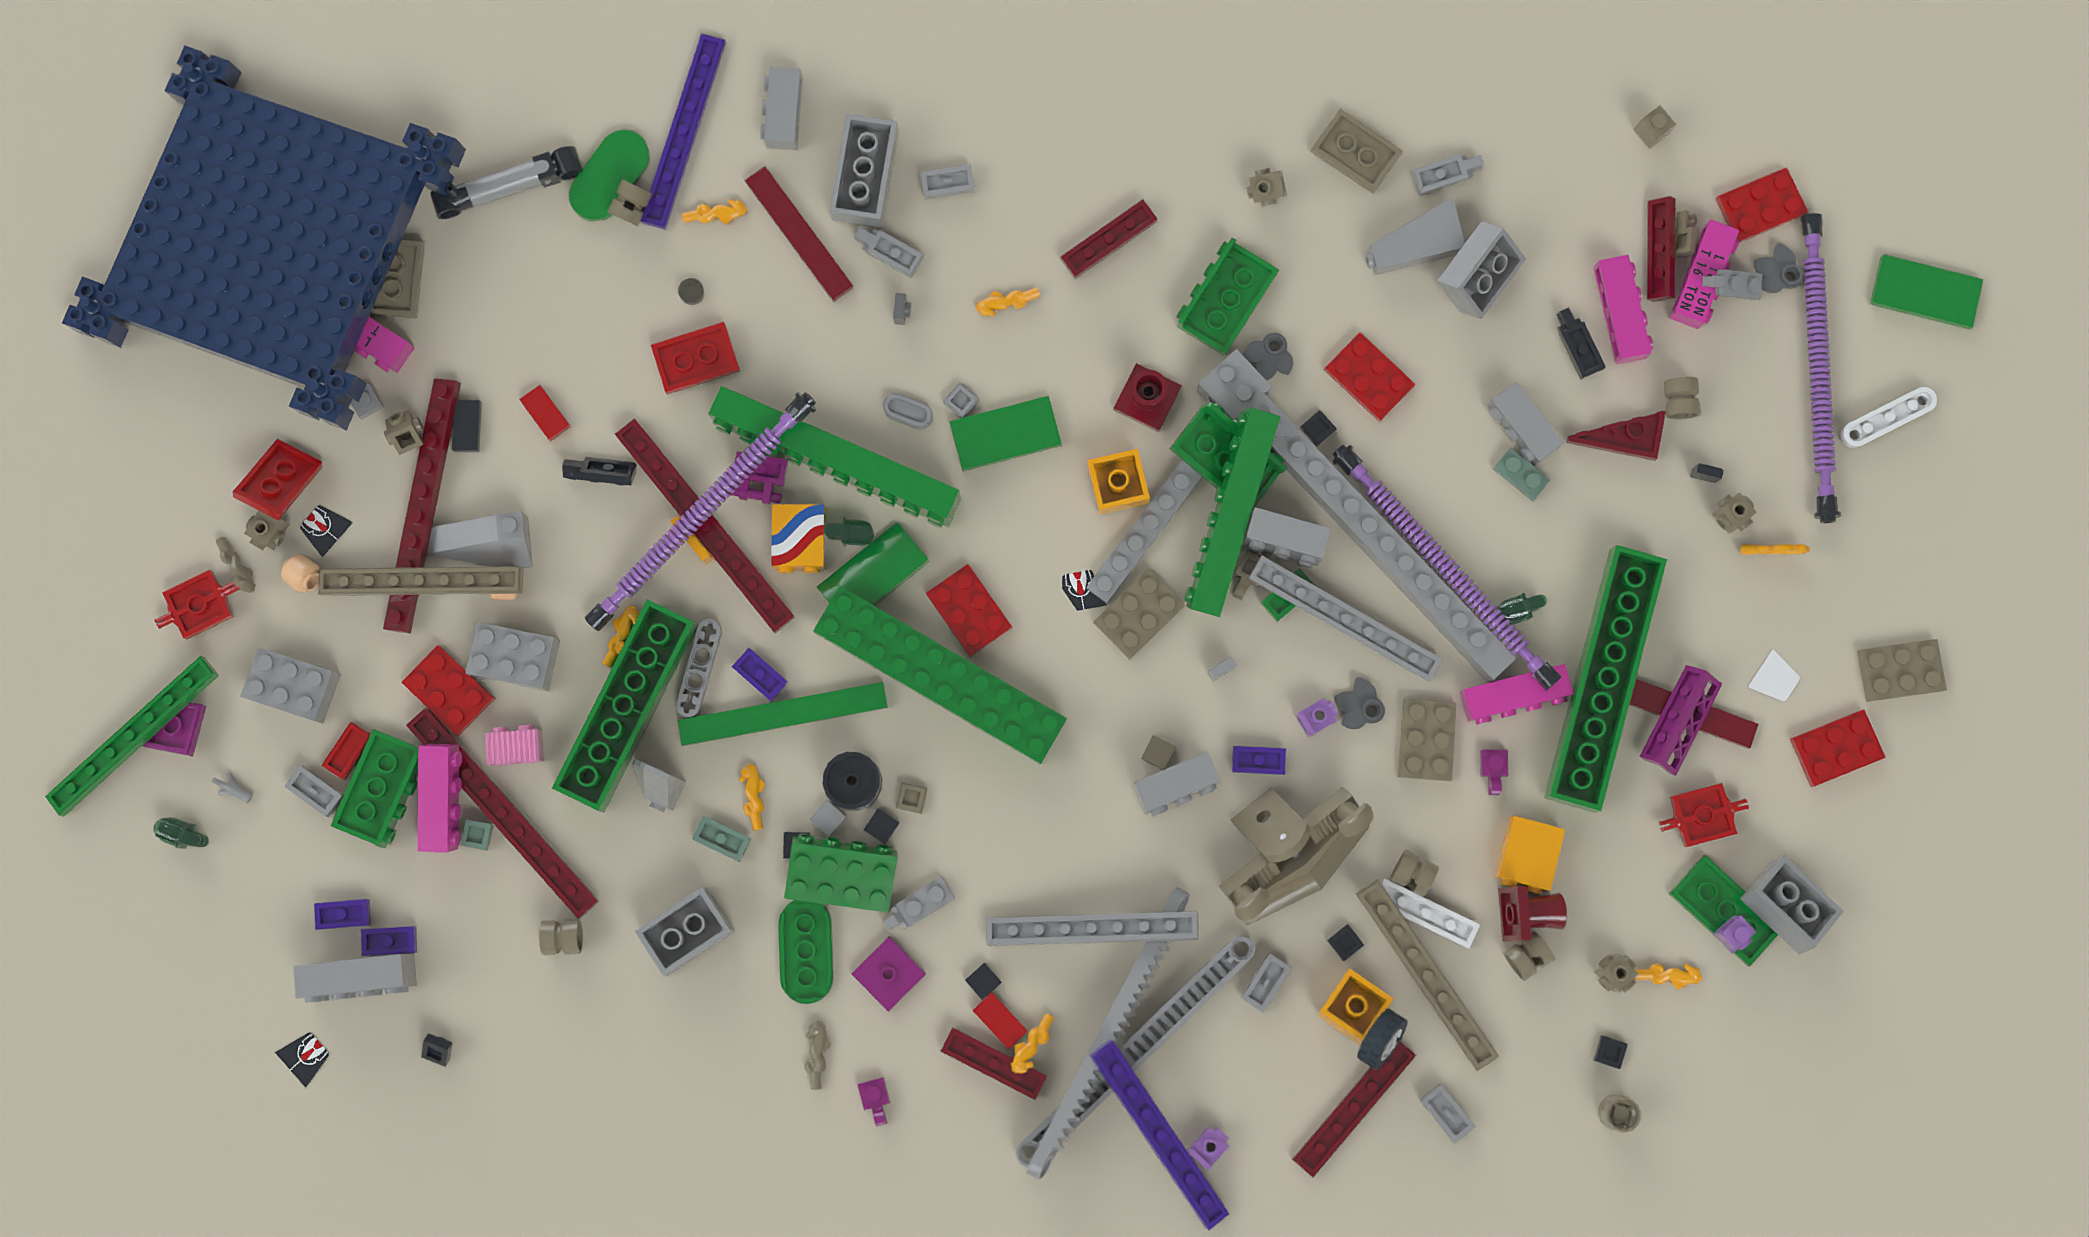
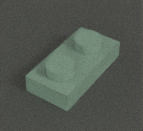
M1511 448L1508 449L1493 468L1495 472L1532 501L1536 499L1550 482L1548 477Z
M704 815L692 837V840L738 862H741L752 839Z

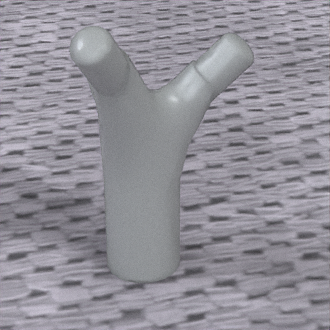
M231 772L226 774L228 782L216 778L212 779V783L224 789L218 792L220 796L232 795L247 804L253 797L251 793L240 788L235 783Z

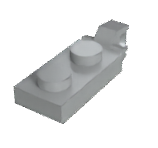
M1461 154L1413 169L1411 174L1418 194L1422 196L1472 178L1474 176L1472 172L1482 169L1484 162L1481 155L1467 159L1466 155L1461 156Z
M859 227L854 234V239L864 245L862 250L909 278H912L924 258L922 253L880 229L879 231L873 229L872 233Z
M1726 269L1717 270V276H1703L1702 286L1716 288V296L1760 300L1762 274Z
M940 876L898 902L896 906L891 908L894 915L884 920L883 923L887 930H891L899 924L903 929L908 926L911 927L955 898Z

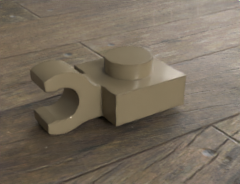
M1687 210L1677 213L1675 257L1696 254L1698 229L1694 228L1697 222L1696 214L1688 215L1689 211Z
M1246 551L1234 576L1241 580L1232 596L1239 600H1242L1250 584L1258 586L1257 583L1251 581L1248 577L1260 557Z

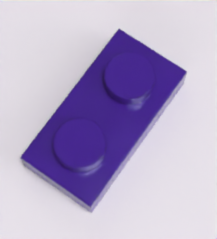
M750 648L732 666L734 670L771 702L789 683Z
M1233 746L1232 773L1285 775L1286 748Z
M370 899L314 903L315 930L371 926Z
M416 926L361 929V956L417 953Z

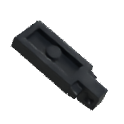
M1569 307L1559 311L1556 314L1561 325L1557 327L1559 336L1580 379L1582 380L1606 368L1585 322H1582L1580 318L1574 319Z
M585 457L584 461L564 459L562 464L563 478L585 480L593 483H612L620 486H631L637 472V464L635 462Z

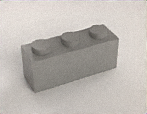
M770 67L769 76L765 75L764 90L768 91L767 100H763L762 114L766 115L765 124H761L760 138L764 140L766 147L769 149L797 150L803 79L800 68Z
M1517 382L1489 402L1488 407L1490 409L1488 411L1491 417L1496 422H1501L1505 427L1504 432L1508 439L1518 444L1521 448L1520 453L1526 461L1532 462L1534 466L1564 443Z

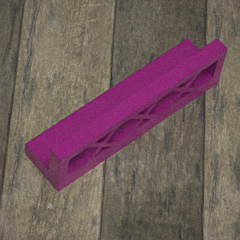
M1686 665L1639 757L1644 761L1659 765L1669 774L1676 776L1722 683L1708 671ZM1709 682L1711 686L1705 695V688ZM1697 706L1698 712L1696 716L1693 718V711ZM1686 729V736L1684 740L1681 741V735L1683 731ZM1674 752V759L1671 765H1669L1667 762Z

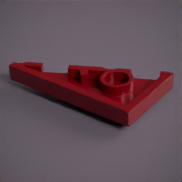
M1658 411L1647 416H1639L1631 420L1608 424L1601 428L1578 432L1568 436L1566 443L1656 461L1658 459L1666 411Z

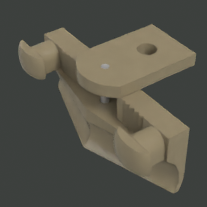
M1341 787L1307 816L1302 818L1272 788H1269L1231 819L1233 825L1260 852L1219 886L1234 907L1236 917L1244 921L1248 926L1322 890L1369 829V825L1374 817L1372 808L1367 803L1359 807L1353 796L1344 787ZM1270 817L1266 822L1261 823L1263 819Z

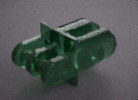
M843 517V524L828 523L824 526L827 538L830 540H841L844 547L846 545L864 546L870 544L874 538L872 526L864 520H846Z
M1522 593L1521 595L1504 600L1496 610L1500 609L1502 611L1498 615L1499 617L1502 614L1506 616L1503 620L1504 622L1507 619L1511 621L1508 625L1517 624L1533 618L1532 612L1544 607L1547 604V598L1542 594L1526 598L1525 593Z
M172 817L162 818L154 824L153 832L155 836L161 841L175 846V848L186 849L187 845L203 848L209 843V838L206 835L193 831L196 824Z

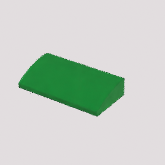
M896 522L820 583L817 589L829 603L838 587L841 586L876 606L927 565L929 559Z

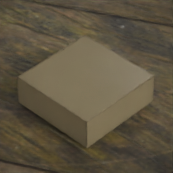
M1153 735L1141 759L1165 770L1176 746Z
M901 783L896 808L922 814L928 788Z

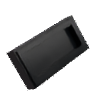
M457 400L453 417V452H480L482 408L480 400Z

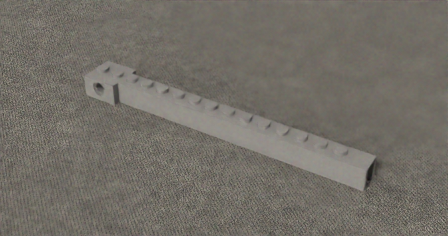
M1236 349L1199 382L1197 391L1208 402L1217 403L1222 406L1225 414L1231 419L1238 420L1240 412L1245 411V407H1252L1281 416L1270 453L1273 452L1282 458L1283 464L1287 467L1286 470L1471 666L1488 683L1493 681L1516 658L1268 398L1267 395L1272 386Z

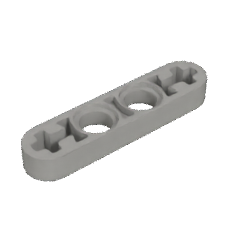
M713 619L701 621L696 630L676 703L678 713L685 718L696 717L700 713L722 635L721 626ZM710 624H713V629L716 630L715 634L710 635L708 641L709 643H714L712 648L706 644H699L700 639L705 642L707 635L703 632V629L708 628ZM700 649H706L710 653V658L705 663H699L695 658L697 651ZM693 674H699L703 678V683L699 688H692L689 685V678ZM686 690L692 693H700L699 698L693 695L692 704L696 707L694 710L690 709L689 713H686V709L682 707V704L688 703L690 698L689 694H685Z

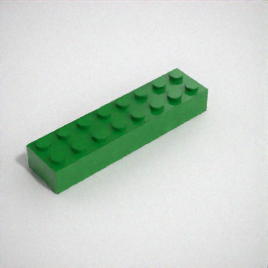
M648 599L646 600L552 789L599 812L605 813L698 627L694 621Z

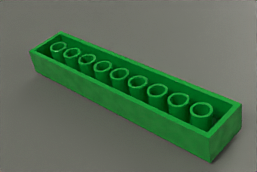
M723 386L720 387L708 413L713 424L717 426L716 429L727 435L733 432L740 436L739 439L747 444L755 443L757 437L761 439L760 434L762 432L765 433L764 430L766 428L772 430L781 421L780 417L784 414ZM803 421L801 423L797 422L792 429L788 428L779 437L782 443L780 445L775 443L777 448L775 450L772 449V455L777 456L779 452L787 457L786 460L800 466L801 463H804L810 467V471L820 476H824L826 473L834 477L833 481L843 486H847L848 483L857 487L859 493L869 497L872 494L877 495L881 498L880 501L891 507H894L895 504L905 508V513L914 517H918L920 514L928 518V523L939 528L942 525L949 527L961 501L958 489Z
M1615 545L1609 550L1572 689L1573 695L1570 697L1544 799L1593 813L1602 811L1667 559Z
M841 586L838 587L813 630L814 634L1039 765L1043 762L1067 720L1061 714Z

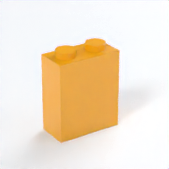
M1510 816L1494 878L1500 879V884L1508 887H1516L1517 884L1527 886L1528 892L1542 895L1543 891H1551L1565 829L1518 816Z

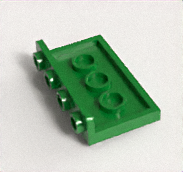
M1233 237L1228 243L1226 241L1222 243L1217 252V255L1220 257L1215 264L1210 262L1203 274L1206 277L1202 285L1196 284L1190 294V297L1193 299L1188 306L1184 304L1176 316L1179 319L1177 328L1223 356H1226L1279 272L1278 268L1236 243L1237 240Z
M1208 402L1199 408L1169 449L1217 489L1218 486L1222 487L1225 478L1222 476V470L1225 462L1230 461L1232 451L1229 450L1233 436H1237L1240 426H1237V420L1231 419L1225 414L1222 406L1217 403ZM1273 452L1269 453L1253 509L1279 474L1284 473L1287 469L1286 465L1283 464L1282 458Z
M373 729L330 826L375 844V846L380 848H386L387 845H390L396 836L395 826L398 820H402L406 813L407 806L405 803L409 795L412 796L417 788L418 782L415 780L418 776V747Z
M799 834L798 837H793L784 899L889 913L898 858L897 851L893 850L892 846L880 844L877 847H870L861 841H851V844L841 843L840 839L833 837L819 840L814 839V836L810 834Z

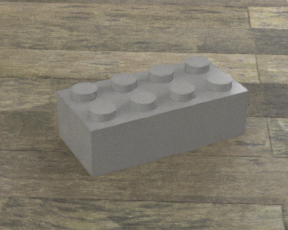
M846 114L830 206L832 221L877 228L883 227L899 133L897 121Z
M397 954L293 966L295 997L305 998V1003L329 1001V995L332 996V1000L356 998V992H358L359 997L382 995V989H385V994L409 992V986H417L414 954Z

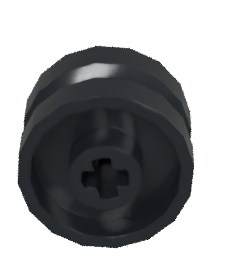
M845 752L836 755L827 764L823 772L822 785L826 796L833 804L847 811H860L869 808L878 799L882 791L883 778L879 767L868 756L860 752ZM850 776H854L857 779V783L854 786H850L847 783V780H851Z

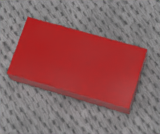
M538 385L519 399L550 442L571 427L541 385Z
M350 722L321 766L342 780H346L360 759L371 734L355 723Z
M992 992L972 1010L1008 1049L1028 1032Z

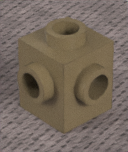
M1270 168L1255 171V176L1250 177V183L1246 184L1249 198H1253L1254 203L1261 202L1262 206L1276 204V198L1287 196L1282 171L1270 173ZM1264 183L1268 185L1267 192L1263 189Z
M409 410L394 413L385 420L387 429L384 431L385 438L389 445H394L399 455L423 445L421 432L424 431L423 425L418 417L413 418Z
M1738 493L1734 497L1728 494L1718 502L1717 505L1720 508L1712 515L1716 518L1718 525L1730 534L1736 529L1743 531L1753 523L1751 517L1757 512L1754 509L1753 502L1747 496H1742Z
M258 511L256 515H253L248 520L244 534L251 537L252 539L249 543L259 549L264 550L265 547L275 550L276 546H280L285 540V532L290 523L283 519L278 521Z
M1608 954L1599 962L1598 965L1600 967L1595 971L1599 977L1598 982L1608 992H1627L1635 985L1636 981L1634 979L1639 975L1634 969L1636 967L1635 963L1627 955L1622 957L1621 954ZM1617 969L1624 973L1620 978L1616 976Z

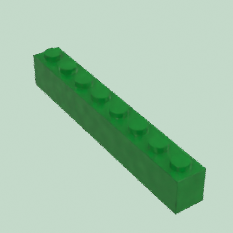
M1245 407V411H1241L1237 420V426H1240L1237 436H1233L1229 448L1232 451L1230 461L1225 462L1222 470V476L1225 478L1222 487L1218 486L1215 493L1214 501L1217 502L1214 512H1210L1207 520V526L1210 528L1207 537L1204 536L1200 543L1199 551L1202 552L1199 562H1195L1192 570V576L1195 578L1192 587L1189 586L1185 593L1184 601L1187 602L1186 607L1191 610L1219 618L1221 616L1281 416L1252 407Z

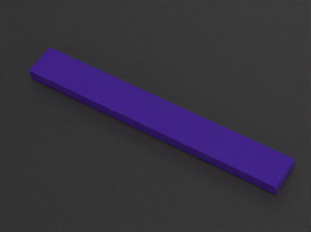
M703 33L700 35L650 189L652 196L643 211L644 214L641 218V223L664 230L667 228L726 46L724 39Z
M1109 1039L1089 1055L1205 1229L1211 1230L1226 1218L1229 1212L1114 1041Z

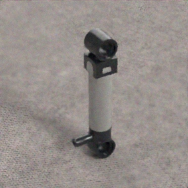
M574 146L561 147L553 151L552 154L548 151L533 156V161L456 186L451 183L447 184L445 187L448 193L447 196L431 191L430 196L437 218L442 220L450 219L460 215L464 210L541 185L546 188L561 183V180L576 178L580 172H583L577 150Z

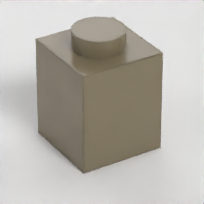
M1659 105L1639 121L1634 131L1650 149L1669 135L1676 126V123Z

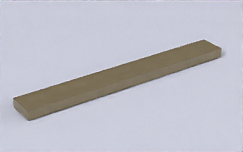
M521 566L320 569L318 594L321 596L523 594L524 568Z
M1377 879L1357 892L1356 895L1476 1071L1498 1058L1499 1055L1380 881Z

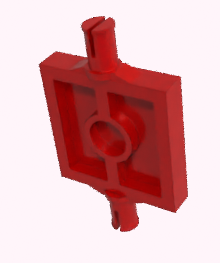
M209 569L162 592L167 602L168 613L154 619L155 623H157L156 626L161 629L174 623L179 628L183 639L188 640L233 618L234 615L228 605L227 596L241 589L234 582L222 587L218 583L214 572Z
M1723 783L1670 797L1674 811L1673 818L1659 821V826L1670 824L1661 827L1660 830L1662 832L1677 828L1681 834L1684 848L1738 834L1734 823V813L1748 810L1749 805L1738 807V805L1748 803V801L1744 798L1731 802L1726 796Z

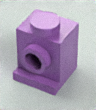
M1323 698L1298 712L1295 716L1309 738L1337 721L1335 716L1338 715V711L1331 700L1326 702ZM1316 711L1323 712V720L1315 718Z
M1732 916L1713 934L1733 954L1738 948L1742 950L1752 941L1750 937L1756 931L1742 916Z
M1208 1126L1187 1151L1209 1170L1228 1149L1229 1145L1225 1142L1228 1137L1218 1127L1212 1130ZM1208 1142L1215 1143L1216 1148L1214 1151L1208 1152L1206 1150Z

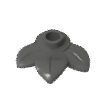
M1776 244L1773 257H1761L1753 262L1756 272L1762 274L1764 278L1761 289L1765 292L1778 293L1783 288L1794 289L1803 281V272L1796 265L1795 254L1782 244ZM1787 273L1791 274L1793 281L1787 280L1785 275Z
M1270 333L1264 337L1263 341H1253L1244 350L1243 356L1249 363H1255V369L1266 381L1271 379L1277 371L1284 375H1289L1293 368V357L1287 351V341L1279 333ZM1275 342L1279 345V349L1272 350L1269 345Z
M1357 677L1355 679L1353 691L1342 692L1334 696L1337 707L1346 714L1341 722V725L1346 728L1360 729L1366 723L1374 724L1384 717L1385 707L1377 699L1375 687L1363 678ZM1369 706H1373L1376 709L1375 715L1367 713Z

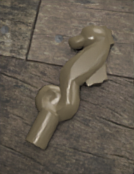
M225 537L218 538L216 544L221 552L220 559L223 563L230 564V571L235 577L234 584L239 586L244 592L253 593L256 586L252 578L253 571L240 564L239 555L231 550Z
M822 1021L811 1024L809 1032L805 1035L807 1039L814 1035L809 1050L812 1059L805 1063V1070L810 1074L811 1090L821 1089V1073L826 1068L822 1052H826L830 1045H832L828 1038H826V1026Z

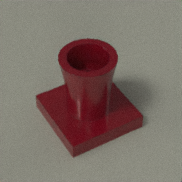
M1136 363L1113 410L1152 430L1160 432L1182 385L1164 377L1155 370H1149ZM1148 391L1153 393V395L1146 396L1144 392Z
M1527 886L1498 888L1502 941L1532 940L1531 928L1560 930L1565 928L1567 907L1561 893L1528 898Z

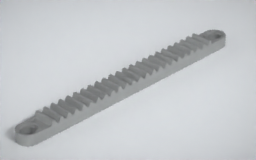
M1177 887L1169 897L1162 913L1183 912L1189 901L1190 893ZM1150 941L1145 943L1029 1164L1028 1174L1039 1180L1042 1179L1057 1152L1065 1150L1062 1142L1070 1140L1067 1135L1068 1131H1075L1072 1123L1080 1121L1077 1115L1078 1112H1085L1082 1104L1090 1102L1087 1094L1095 1092L1092 1086L1093 1083H1100L1097 1075L1101 1073L1089 1055L1109 1039L1113 1040L1116 1045H1120L1117 1037L1125 1035L1122 1029L1123 1026H1130L1127 1018L1135 1016L1132 1010L1133 1007H1140L1137 999L1145 997L1142 990L1143 988L1150 987L1147 980L1155 978L1152 971L1159 970L1160 966L1157 964V961L1165 959L1162 951H1169L1170 948L1167 942L1174 941Z
M1237 936L1231 939L1118 1048L1133 1071L1141 1066L1252 958L1255 947L1251 939L1245 936ZM1239 941L1247 943L1249 948L1247 955L1244 957H1239L1234 953V945ZM1102 1074L1097 1075L1100 1083H1093L1092 1085L1095 1092L1087 1094L1090 1102L1082 1104L1085 1112H1078L1077 1115L1080 1121L1072 1123L1074 1128L1082 1123L1113 1093ZM1059 1106L1017 1147V1159L1023 1166L1029 1167L1031 1161L1023 1158L1022 1150L1029 1145L1037 1150Z

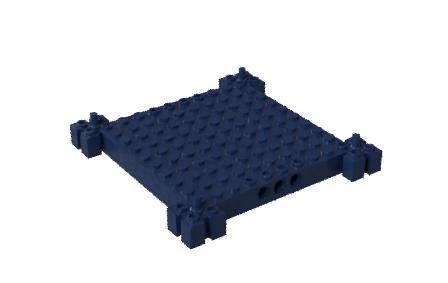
M184 45L176 63L182 68L180 74H171L164 90L178 103L184 104L105 284L103 285L82 276L74 294L80 300L77 307L69 305L62 324L78 333L92 338L96 337L105 343L121 348L129 329L123 326L125 322L303 387L304 390L296 387L289 407L302 415L318 421L321 419L329 425L347 431L355 413L349 408L352 400L360 401L367 384L356 375L346 372L351 357L424 186L429 190L447 196L448 193L445 187L447 184H452L454 176L449 172L451 166L459 168L466 148L454 137L439 132L435 136L429 129L413 123L409 124L402 140L407 146L405 148L235 89L242 72L229 60L212 54L209 58L203 51Z

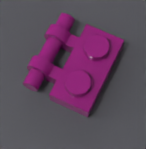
M737 451V453H736V458H735V462H737L736 459H737L738 457H741V458H742L741 454H742L743 452ZM774 457L763 459L761 464L757 463L759 467L757 469L753 468L754 472L752 474L748 473L749 477L747 479L744 478L745 481L741 483V486L735 488L734 493L730 492V494L738 496L740 500L747 501L749 498L761 500L763 504L770 505L771 502L781 504L782 494L774 493L773 486L784 487L788 460ZM751 481L765 483L764 489H751Z

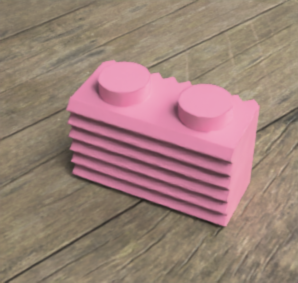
M534 725L518 726V731H509L508 727L492 728V733H485L487 765L500 766L544 762L542 731L535 729Z

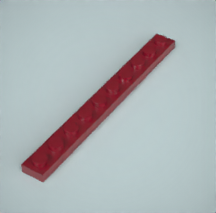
M437 378L433 380L422 434L423 445L419 449L395 568H420L425 565L453 427L456 402L461 383L456 380ZM390 595L383 629L411 634L418 595Z
M635 418L615 433V436L680 516L685 514L688 509L691 510L690 507L695 505L696 500L700 501L699 497ZM713 515L707 516V521L703 522L701 527L698 526L699 529L693 531L694 534L776 634L791 622L795 616Z
M424 708L406 724L408 729L423 745H459V751L462 755V762L459 766V778L462 782L461 788L578 919H581L600 902L428 708Z

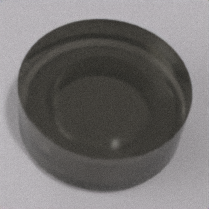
M688 278L680 283L678 294L685 304L696 305L703 300L705 290L700 281Z

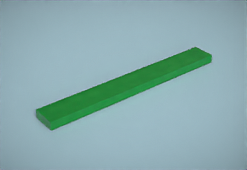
M200 655L45 796L59 816L64 817L219 677L205 657Z
M880 682L677 720L681 746H688L887 709L888 705L884 683Z

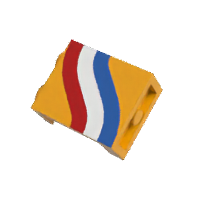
M772 504L771 566L774 570H778V574H793L794 570H804L805 574H819V570H826L824 562V519H826V507L824 504Z

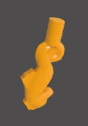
M730 198L728 202L732 207L716 205L710 209L709 205L700 204L696 210L682 213L684 223L697 220L702 223H709L718 217L719 221L728 225L732 219L740 216L743 217L748 211L743 202Z
M1037 287L1025 292L1014 290L1006 297H1003V294L997 291H993L988 298L979 301L975 308L982 316L986 317L989 315L994 317L995 312L993 310H1005L1011 304L1015 308L1021 309L1025 307L1027 301L1039 298L1040 293Z
M1741 544V555L1759 553L1797 555L1810 552V547L1805 544Z
M630 605L626 607L622 615L613 620L614 630L617 631V634L609 640V651L602 664L609 668L612 667L625 644L624 640L628 638L631 632L632 622L635 624L640 614L636 606Z
M748 764L741 770L739 782L743 783L747 779L745 795L749 802L744 804L743 810L747 816H750L753 831L763 829L760 814L764 810V804L758 796V792L761 793L766 784L759 778L756 771L757 767L753 764Z
M1656 963L1651 965L1649 969L1635 970L1639 975L1634 980H1651L1654 984H1663L1671 980V984L1680 990L1686 985L1698 984L1699 981L1703 980V976L1698 968L1691 967L1687 963L1684 965L1687 972L1677 968H1669L1665 971L1661 964Z
M1045 1013L1039 1026L1030 1030L1028 1043L1025 1044L1023 1042L1015 1045L1016 1055L1013 1063H1011L1012 1072L1023 1074L1027 1072V1069L1034 1067L1033 1062L1027 1061L1037 1053L1038 1044L1043 1045L1049 1041L1048 1030L1054 1020L1053 1016Z

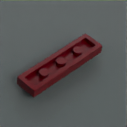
M1671 196L1648 201L1647 300L1652 302L1675 298L1676 198Z
M1142 199L1060 256V260L1073 278L1076 279L1157 223L1158 218Z
M953 1027L940 1051L1036 1100L1047 1078V1075L1034 1068L1027 1069V1072L1023 1074L1012 1072L1011 1063H1013L1014 1058Z

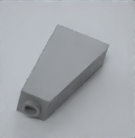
M1454 199L1443 202L1371 244L1365 257L1369 269H1373L1374 275L1457 255L1466 242Z

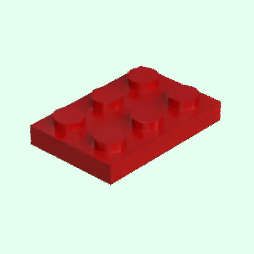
M1787 167L1721 194L1715 199L1727 225L1739 230L1736 238L1740 240L1739 243L1809 213Z
M725 322L651 345L667 395L740 372Z
M1361 332L1324 368V371L1378 422L1416 385Z
M276 439L233 490V498L279 521L322 469V461Z
M969 564L926 592L927 597L969 657H972L1013 628Z
M437 645L401 682L458 737L495 700L472 676L466 674V670L440 645Z
M1865 709L1790 739L1810 787H1815L1886 758Z

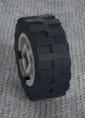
M1389 1008L1385 1009L1365 1035L1358 1050L1357 1058L1375 1070L1381 1068L1401 1041L1406 1031L1408 1020Z

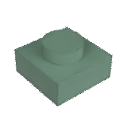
M466 819L460 845L488 851L494 825Z

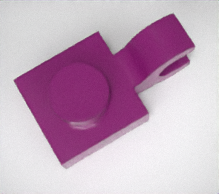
M1480 750V777H1488V795L1502 794L1501 777H1508V750Z
M884 1077L857 1084L863 1109L868 1110L872 1108L875 1126L888 1124L883 1105L889 1104L890 1099Z

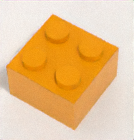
M1138 448L1087 460V469L1098 515L1149 504L1150 496Z
M1349 968L1317 1016L1360 1046L1370 1027L1385 1009H1388L1394 998Z

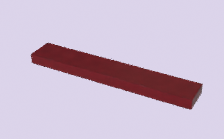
M766 166L744 180L830 299L835 302L854 288L853 284Z
M1636 679L1629 705L1660 716L1672 692ZM1697 706L1693 711V718L1696 716L1698 712ZM1711 706L1699 731L1750 749L1759 724Z
M1399 1042L1393 1054L1381 1068L1375 1070L1369 1067L1292 1160L1313 1178L1416 1055L1402 1042Z

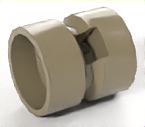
M622 179L616 191L618 198L612 200L607 212L638 226L644 214L641 209L642 207H647L652 193ZM625 200L635 204L632 211L623 207Z
M1677 377L1664 381L1665 397L1670 399L1666 404V417L1668 419H1689L1701 415L1699 399L1695 398L1699 394L1698 378Z
M1404 850L1394 867L1390 880L1401 886L1408 884L1410 891L1424 897L1433 884L1439 867L1427 860L1420 862L1419 856Z
M555 920L542 921L539 930L541 954L555 955L559 954L561 949L565 954H580L583 947L581 920H564L562 925Z
M1535 931L1531 933L1532 940H1524L1521 946L1515 944L1504 952L1507 962L1523 981L1536 973V967L1543 968L1555 959L1550 948Z
M1610 1095L1601 1101L1598 1108V1116L1606 1127L1618 1132H1629L1639 1125L1641 1111L1634 1100L1620 1095Z

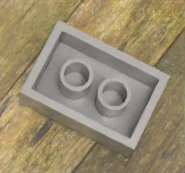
M1481 221L1439 277L1437 283L1460 312L1482 319L1526 258L1503 227Z
M1255 507L1250 516L1242 546L1248 547L1247 550L1252 553L1262 554L1264 551L1273 554L1272 557L1274 559L1287 561L1289 558L1298 561L1297 564L1299 566L1312 568L1313 565L1318 566L1323 559L1331 528Z
M477 622L466 674L472 677L549 692L560 641L550 636Z
M258 647L240 697L323 724L341 674Z
M1207 751L1139 780L1133 784V788L1145 815L1151 813L1152 817L1166 812L1168 810L1167 805L1175 802L1176 806H1180L1191 801V795L1197 792L1200 793V796L1215 791L1217 789L1216 784L1221 780Z
M1785 855L1770 862L1740 898L1799 955L1815 948L1844 912Z
M706 887L699 888L635 931L663 976H669L735 932Z

